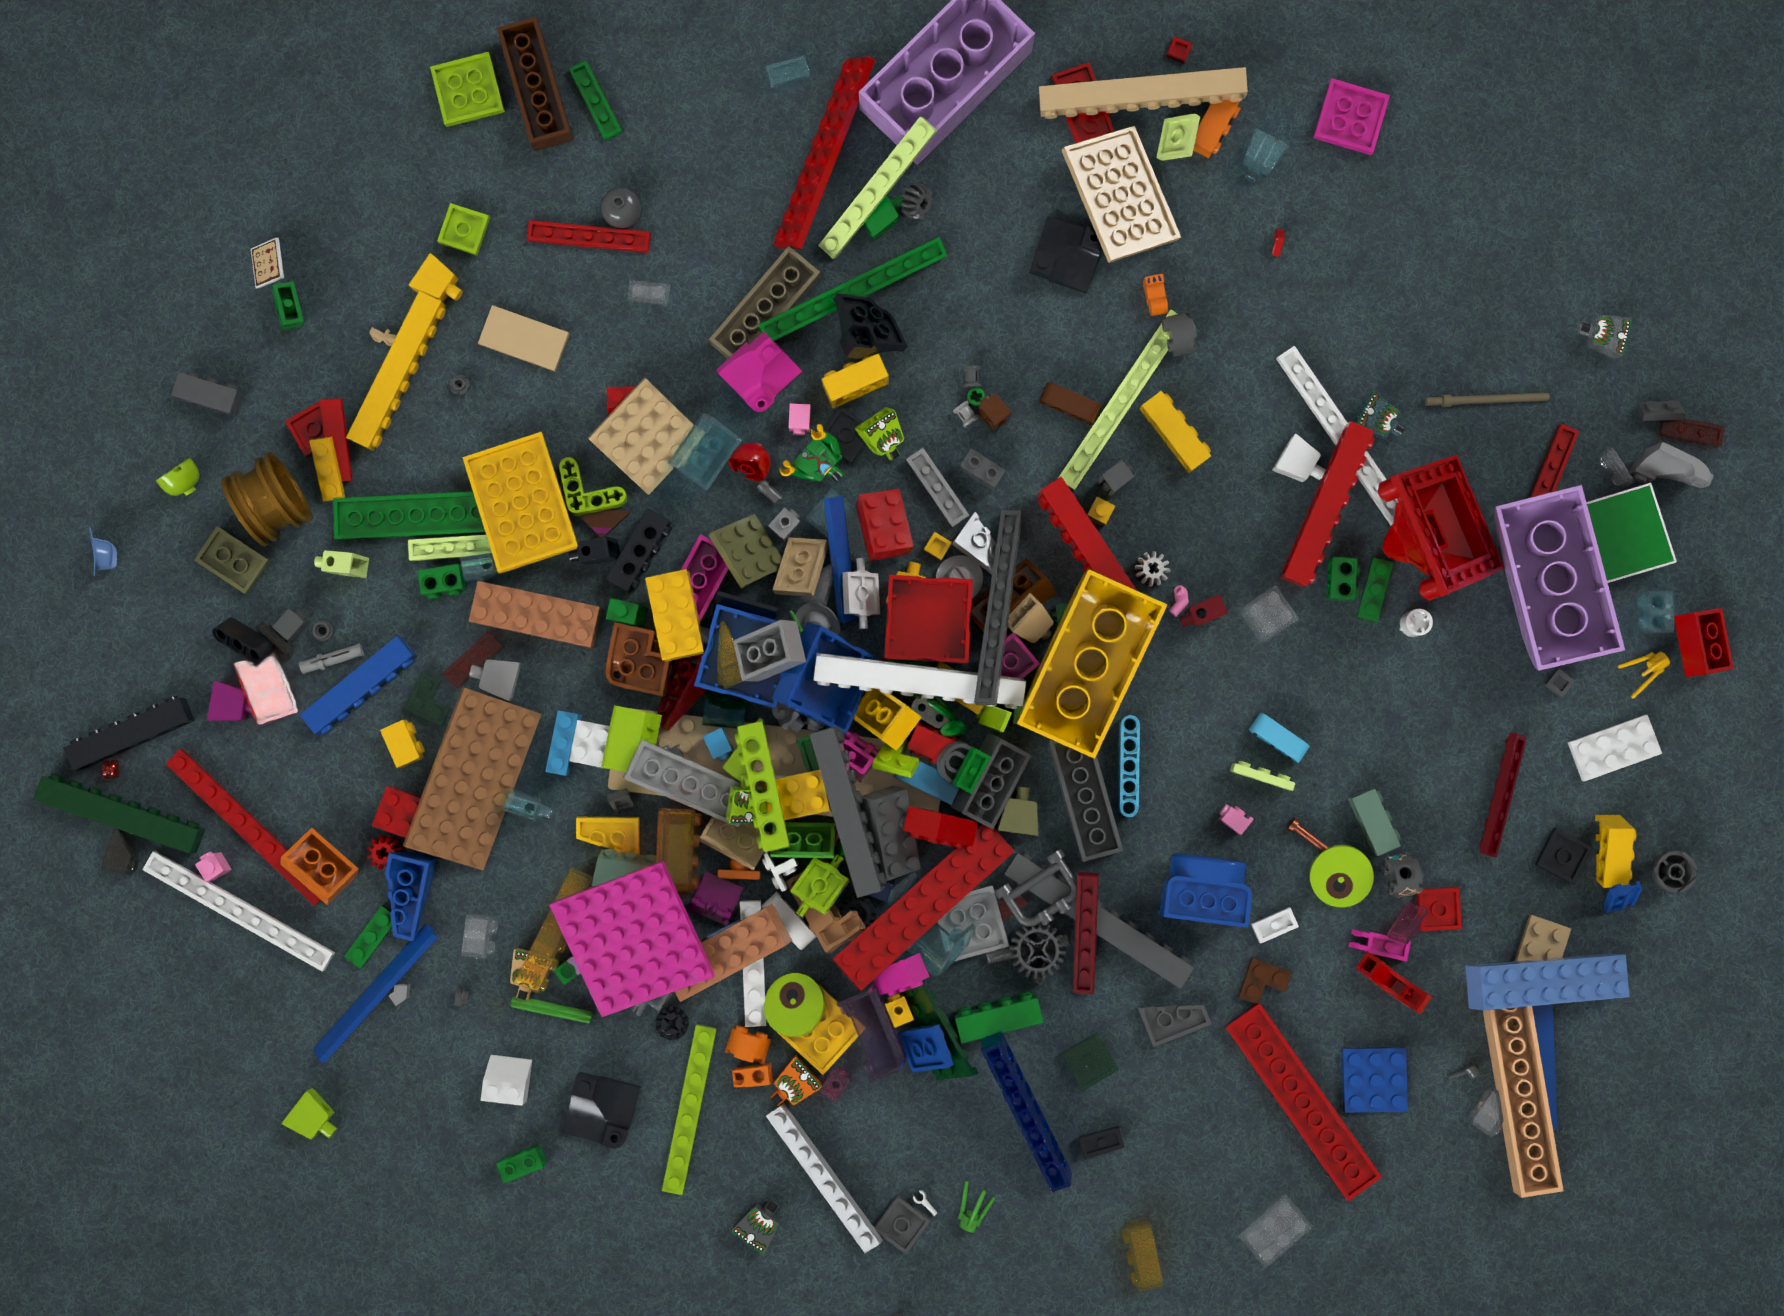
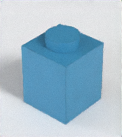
M722 727L703 736L713 759L719 758V761L730 757V752L734 751Z

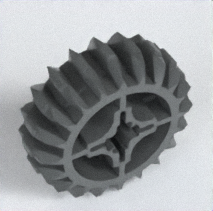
M1039 923L1037 928L1031 926L1030 930L1023 925V934L1018 930L1015 932L1019 939L1011 938V941L1016 943V946H1009L1010 950H1015L1016 954L1010 955V958L1017 957V961L1013 962V966L1020 963L1021 967L1018 969V972L1021 973L1025 968L1027 970L1025 973L1026 977H1029L1030 973L1034 972L1033 979H1037L1038 973H1041V977L1044 979L1046 978L1045 971H1048L1049 975L1052 976V967L1056 970L1060 969L1056 964L1057 961L1064 963V960L1059 958V954L1066 955V951H1060L1059 947H1064L1065 943H1058L1057 940H1060L1062 935L1054 936L1057 932L1056 928L1051 932L1048 931L1050 924H1046L1045 928L1041 929L1042 923ZM1031 933L1046 935L1039 943H1035L1027 937ZM1050 940L1053 942L1055 949L1053 959L1049 957L1045 950ZM1022 941L1030 950L1029 955L1024 961L1020 954ZM1029 943H1031L1033 946L1036 944L1037 947L1038 944H1043L1041 952L1044 956H1039V954H1037V956H1033L1030 959V957L1033 955L1034 949ZM1036 958H1041L1048 963L1043 968L1029 966Z

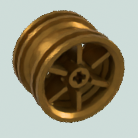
M271 452L264 454V458L259 457L255 459V468L245 474L236 470L230 476L227 475L221 479L224 494L238 520L251 537L264 547L271 544V541L280 539L279 530L290 524L299 528L303 526L304 522L308 523L313 520L310 506L296 480L280 459Z

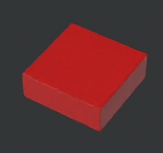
M1174 36L1166 57L1185 64L1193 43Z

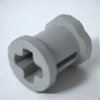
M968 401L963 402L953 410V413L960 417L965 428L979 419V416L975 415L969 407Z

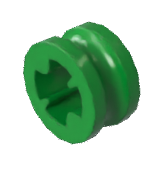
M975 387L969 390L967 401L969 405L979 407L980 401L971 400L970 396L973 397L972 393L974 392L977 395L981 394L982 398H979L981 401L985 398V393L981 388Z

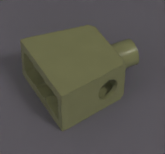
M1017 787L1016 799L1009 798L1003 809L997 830L1038 836L1037 802L1028 801L1030 788Z

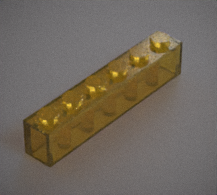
M571 867L555 901L592 887L593 877ZM551 909L514 981L515 984L537 994H540L541 991L544 992L550 981L547 977L550 971H555L559 963L557 957L560 952L563 953L568 945Z

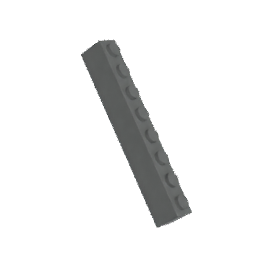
M838 726L811 733L809 735L856 896L858 898L880 892L885 888L886 878L879 869V854L874 852L872 845L874 844V837L867 828L868 816L866 811L862 810L860 804L863 802L860 791L856 790L855 783L857 780L855 772L849 766V762H851L849 752L844 749L843 742L845 738L843 731L839 730Z

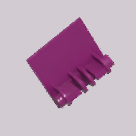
M705 871L697 892L690 903L689 910L727 926L744 887Z

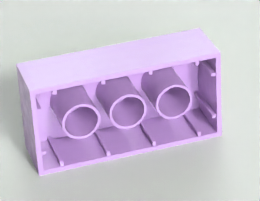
M951 0L859 91L860 110L896 145L899 144L919 117L926 119L937 132L913 161L918 165L1032 53L1035 33L1001 0Z

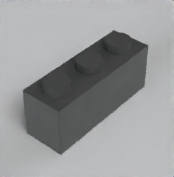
M187 371L186 374L178 373L171 396L228 415L237 416L244 395L238 391L239 387L229 383L223 386L218 384V380L209 377L203 380L199 378L200 375Z
M1121 460L1099 478L1096 486L1106 499L1109 500L1128 486L1135 477L1133 475L1134 470L1128 462L1124 463Z

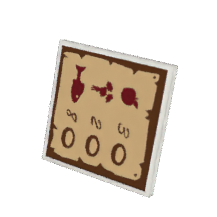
M274 238L251 248L256 289L284 278L279 238Z

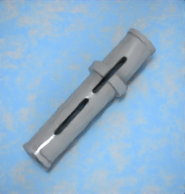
M358 643L325 655L318 654L315 658L300 661L299 667L302 674L318 669L325 670L328 666L364 656L361 644Z

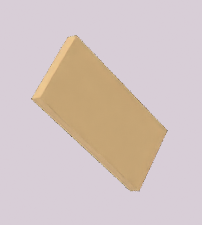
M492 305L478 344L556 372L570 334L569 332Z

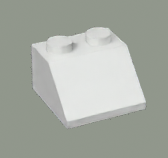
M490 1055L483 1079L481 1101L523 1106L528 1098L532 1060Z

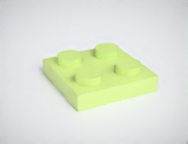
M1189 114L1164 119L1156 158L1164 161L1192 156L1200 116Z

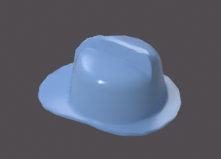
M89 527L94 554L95 576V571L114 569L117 566V551L109 541L93 538L91 528Z

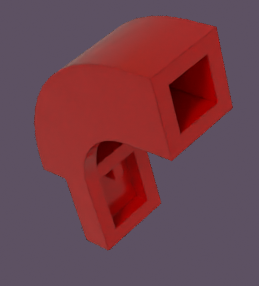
M1368 951L1355 968L1389 995L1418 1014H1421L1432 998L1428 993L1400 976Z

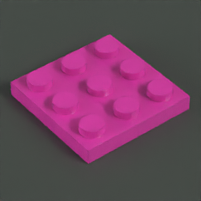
M1331 78L1313 138L1372 155L1390 95Z

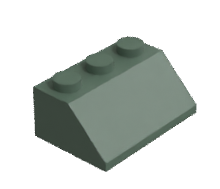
M614 849L601 850L597 858L592 887L660 862L663 858L651 854L645 856L638 855L635 852H617Z

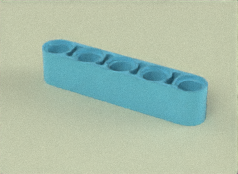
M1133 715L1124 716L1119 722L1118 811L1125 817L1135 816L1139 809L1140 722ZM1126 719H1131L1134 722V728L1131 731L1124 727ZM1127 739L1132 740L1134 743V748L1131 751H1127L1124 748V742ZM1127 760L1132 761L1134 764V768L1130 772L1124 769V763ZM1126 781H1130L1133 784V790L1130 793L1125 792L1123 789ZM1126 802H1131L1133 810L1127 814L1123 810V805Z

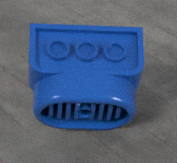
M1173 853L1171 855L1169 875L1163 882L1160 894L1161 904L1160 909H1157V914L1167 918L1249 928L1252 891L1245 885L1247 864L1235 860Z

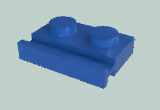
M1637 881L1634 886L1630 884L1612 886L1602 905L1605 914L1625 909L1628 904L1631 907L1635 906L1643 889L1640 882Z

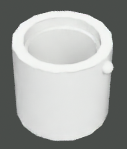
M1424 609L1408 611L1400 619V631H1403L1404 634L1410 637L1425 635L1431 630L1433 625L1432 616Z

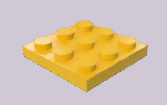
M820 985L825 995L826 1008L824 1015L814 1030L801 1037H788L780 1033L778 1034L824 1075L866 1027Z

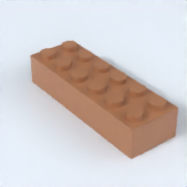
M478 581L469 622L594 649L603 608Z
M773 903L701 942L715 976L674 991L680 1002L793 941Z

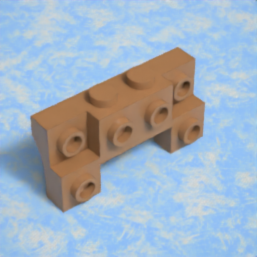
M819 859L822 862L828 863L827 859ZM803 872L793 876L786 882L790 890ZM793 895L800 907L802 901L798 897ZM835 904L832 905L826 915L810 907L804 915L809 922L810 930L815 933L826 953H832L846 941H852L866 929L857 911H850L842 917Z

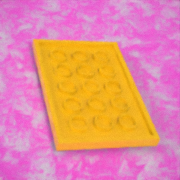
M542 432L462 457L499 574L577 549V540Z

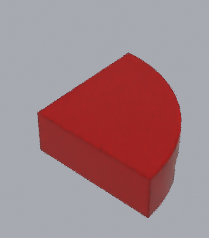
M1277 228L1274 234L1275 242L1272 248V256L1280 257L1285 237L1284 229Z

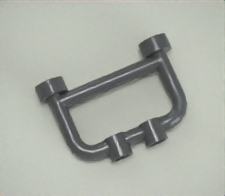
M1061 849L1047 857L1051 863L1049 867L1012 890L1009 883L994 892L998 899L1003 897L1016 919L1024 926L1031 927L1042 923L1044 926L1054 919L1052 915L1057 911L1062 914L1072 908L1070 903L1077 896V880L1062 859L1065 854ZM1060 870L1071 887L1070 893L1032 918L1025 917L1014 899Z

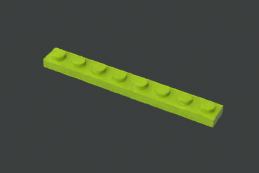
M696 1024L662 1188L663 1192L683 1195L717 1028Z

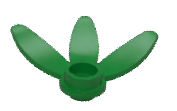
M934 696L939 702L927 699L929 706L951 720L941 727L940 732L943 736L955 735L959 737L960 735H966V724L962 719L958 720L945 700L940 696Z

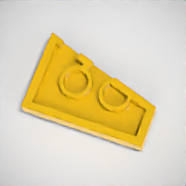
M577 816L576 839L614 849L617 852H635L640 855V817Z

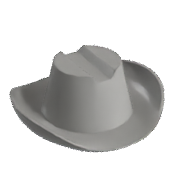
M952 556L943 561L936 572V579H973L972 598L978 594L982 587V570L979 564L968 556Z
M807 603L801 606L795 614L802 629H804L806 622L820 625L836 635L840 632L838 618L831 609L824 605Z

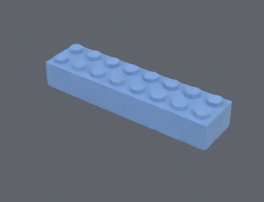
M1610 953L1465 965L1469 1009L1495 1010L1630 997L1625 954Z

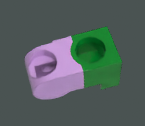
M573 956L553 970L564 985L581 973Z

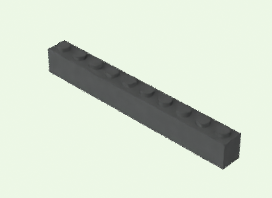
M1016 852L1003 874L1021 885L1047 867L1042 863L1039 866L1032 863L1033 858L1025 852H1022L1021 855ZM1051 875L1030 888L1029 891L1053 905L1068 895L1071 887L1066 885L1067 880L1062 876L1057 875L1055 878ZM1075 899L1070 903L1072 908L1064 913L1076 921ZM1098 901L1097 935L1181 989L1194 967L1189 965L1191 960L1182 954L1179 957L1172 954L1174 949L1165 943L1161 946L1155 943L1156 938L1146 931L1144 934L1137 931V925L1129 920L1126 923L1119 919L1120 914L1111 908L1109 911H1106L1102 908L1103 903Z

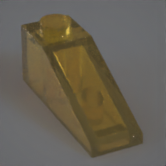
M726 621L720 622L718 674L716 678L720 687L724 685V688L727 689L743 681L734 648V639Z

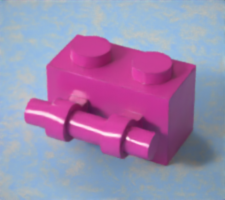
M848 730L847 734H844L846 739L843 745L850 755V769L855 772L856 780L861 783L873 767L872 762L875 759L873 757H876L879 750L871 742L867 743L861 739L860 735L856 732L852 733Z

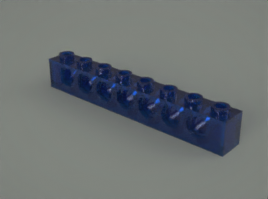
M1001 1031L983 1038L981 1052L1051 1192L1071 1186L1072 1171L1003 1032Z

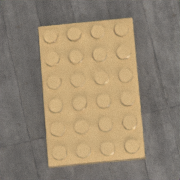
M1135 126L1069 145L1061 150L1108 263L1177 241L1181 238Z

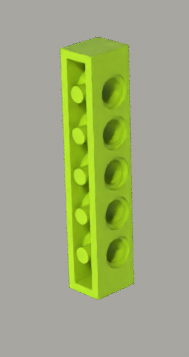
M760 721L738 726L735 738L737 745L741 744L743 753H739L741 765L746 766L747 773L743 775L745 785L750 786L751 789L748 799L750 807L755 808L756 815H753L752 818L754 827H759L760 836H757L759 849L763 848L766 853L788 848L790 844L764 723ZM750 741L758 742L759 746L756 751H748L747 745ZM756 761H760L763 764L760 772L752 771V764ZM759 782L767 783V790L764 793L756 791V785ZM765 802L772 805V810L768 814H763L760 811L761 805ZM769 823L776 825V832L773 835L765 833V826Z

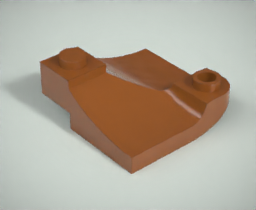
M614 622L605 673L607 680L612 685L664 696L673 660L666 662L662 660L656 630ZM616 671H619L621 673L620 678H617L615 676Z

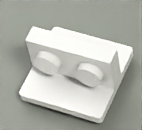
M770 852L764 853L765 858L762 861L767 871L771 869L774 875L771 878L776 889L780 888L782 892L787 890L788 886L781 873L787 876L796 871L795 866L799 864L797 858L793 857L777 865L774 858L770 857Z

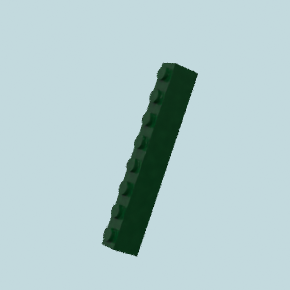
M51 773L50 776H41L33 798L35 801L189 854L197 853L205 829L200 828V824L187 820L186 823L180 821V817L174 814L162 815L160 814L161 810L148 807V809L141 807V803L129 800L127 803L122 801V797L111 793H109V796L104 795L101 789L95 787L87 789L82 787L83 783L70 780V782L63 781L64 777Z

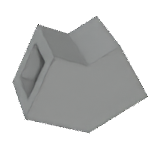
M410 984L394 985V992L388 996L395 1006L410 997Z

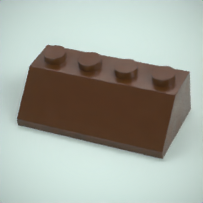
M1027 558L1018 564L1015 569L1009 615L1029 593L1041 604H1044L1056 594L1048 578ZM990 588L972 602L970 611L971 621L983 635Z

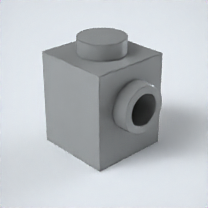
M784 508L768 527L785 542L801 524L798 520L800 516L793 509L788 511Z

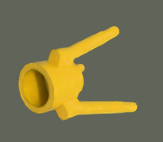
M1661 651L1656 654L1650 652L1646 656L1618 665V668L1621 669L1648 660V669L1641 675L1644 677L1654 672L1631 695V698H1635L1659 674L1664 672V668L1670 665V660L1665 653Z

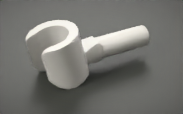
M919 1190L923 1195V1200H918L915 1195L913 1200L918 1204L922 1203L935 1216L937 1211L926 1199V1193L923 1190Z

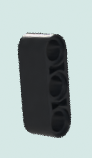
M229 617L212 630L213 636L218 642L255 664L260 663L275 650L273 643L268 638L232 617Z

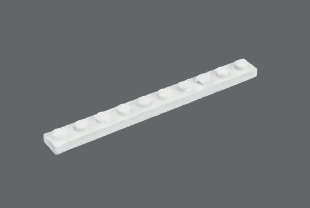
M1293 346L1278 356L1276 360L1336 446L1344 426L1348 423L1296 347ZM1365 451L1366 461L1362 469L1357 470L1356 475L1391 526L1394 524L1395 507L1398 500L1394 499L1387 502L1380 498L1378 494L1379 483L1385 481L1386 478L1369 453Z
M157 851L152 852L142 869L322 972L326 970L335 954L334 951L212 882H205L203 877Z

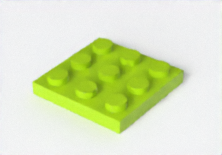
M489 52L430 67L446 127L505 112Z

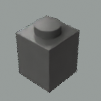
M288 608L272 627L287 641L294 642L310 623L306 620L307 615L301 610L297 609L295 611Z

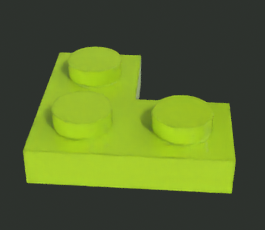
M904 740L897 751L884 743L873 760L872 766L873 769L912 778L920 763L919 758L904 755L908 747V740Z

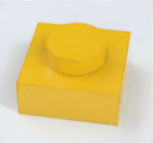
M934 532L924 551L942 560L952 542Z

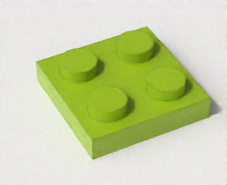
M450 203L437 242L478 256L490 216Z

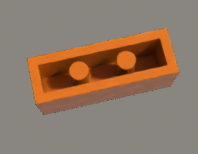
M1222 100L1221 103L1210 104L1198 126L1194 151L1207 158H1210L1212 153L1216 154L1222 144L1219 142L1221 136L1226 137L1231 128V125L1228 124L1230 119H1236L1241 109L1238 107L1240 101Z

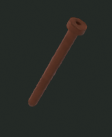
M1294 817L1287 825L1286 829L1292 832L1294 830L1321 852L1330 848L1299 825L1297 818Z

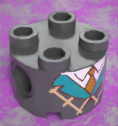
M1414 853L1389 856L1385 858V863H1381V872L1383 876L1386 875L1387 877L1386 891L1388 896L1393 895L1394 898L1422 893L1423 887H1419V884L1423 883V878L1417 858L1412 859Z

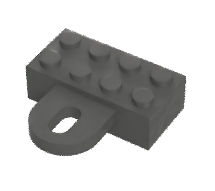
M988 733L980 748V751L991 756L972 794L959 788L950 807L993 829L1032 755ZM952 742L942 749L937 759V770L945 781L952 784L959 771L949 765L950 758L956 755L964 760L971 746L963 742Z

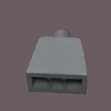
M486 660L484 667L472 665L469 677L480 679V689L507 701H512L522 663Z

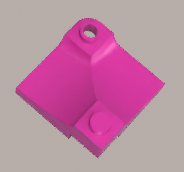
M762 332L751 344L746 342L716 370L756 412H763L774 403L775 396L802 372L796 363L765 332Z

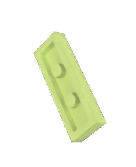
M1239 761L1238 764L1232 763L1231 772L1289 791L1294 789L1295 782H1291V777L1278 774V777L1270 775V770L1261 767L1255 770L1250 768L1251 764Z

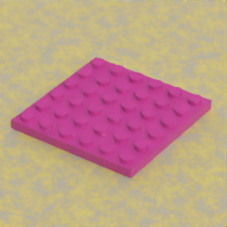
M663 860L549 904L601 1017L715 976Z

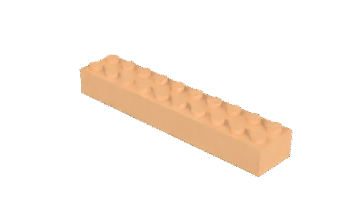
M1532 1006L1483 1010L1513 1192L1521 1198L1562 1192L1563 1185Z

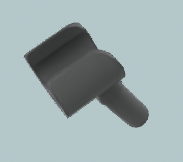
M1468 1064L1461 1071L1449 1074L1448 1077L1451 1080L1467 1074L1470 1079H1473L1480 1072L1475 1065Z

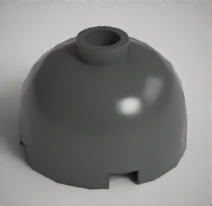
M617 187L605 194L601 203V211L607 224L613 228L625 229L636 225L640 220L642 206L641 201L633 191L628 188Z
M1666 851L1658 855L1653 861L1651 875L1655 884L1661 889L1673 893L1684 892L1690 889L1696 882L1697 865L1693 858L1684 852Z

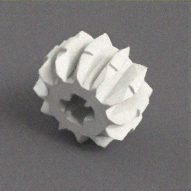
M1153 551L1150 558L1146 552L1143 554L1144 559L1140 557L1137 559L1141 565H1135L1134 569L1141 570V572L1135 576L1144 577L1141 580L1142 584L1148 579L1149 587L1153 586L1154 581L1158 586L1161 584L1160 579L1167 580V576L1163 573L1170 572L1169 568H1164V566L1169 564V561L1167 560L1162 563L1163 554L1156 558V552ZM1148 564L1150 566H1152L1153 564L1156 566V574L1155 572H1153L1152 574L1149 572L1150 568L1148 567Z

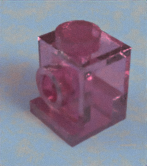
M833 1067L819 1092L838 1103L851 1081V1078L848 1077L849 1073L841 1067H838V1069ZM839 1081L840 1086L835 1088L832 1082Z

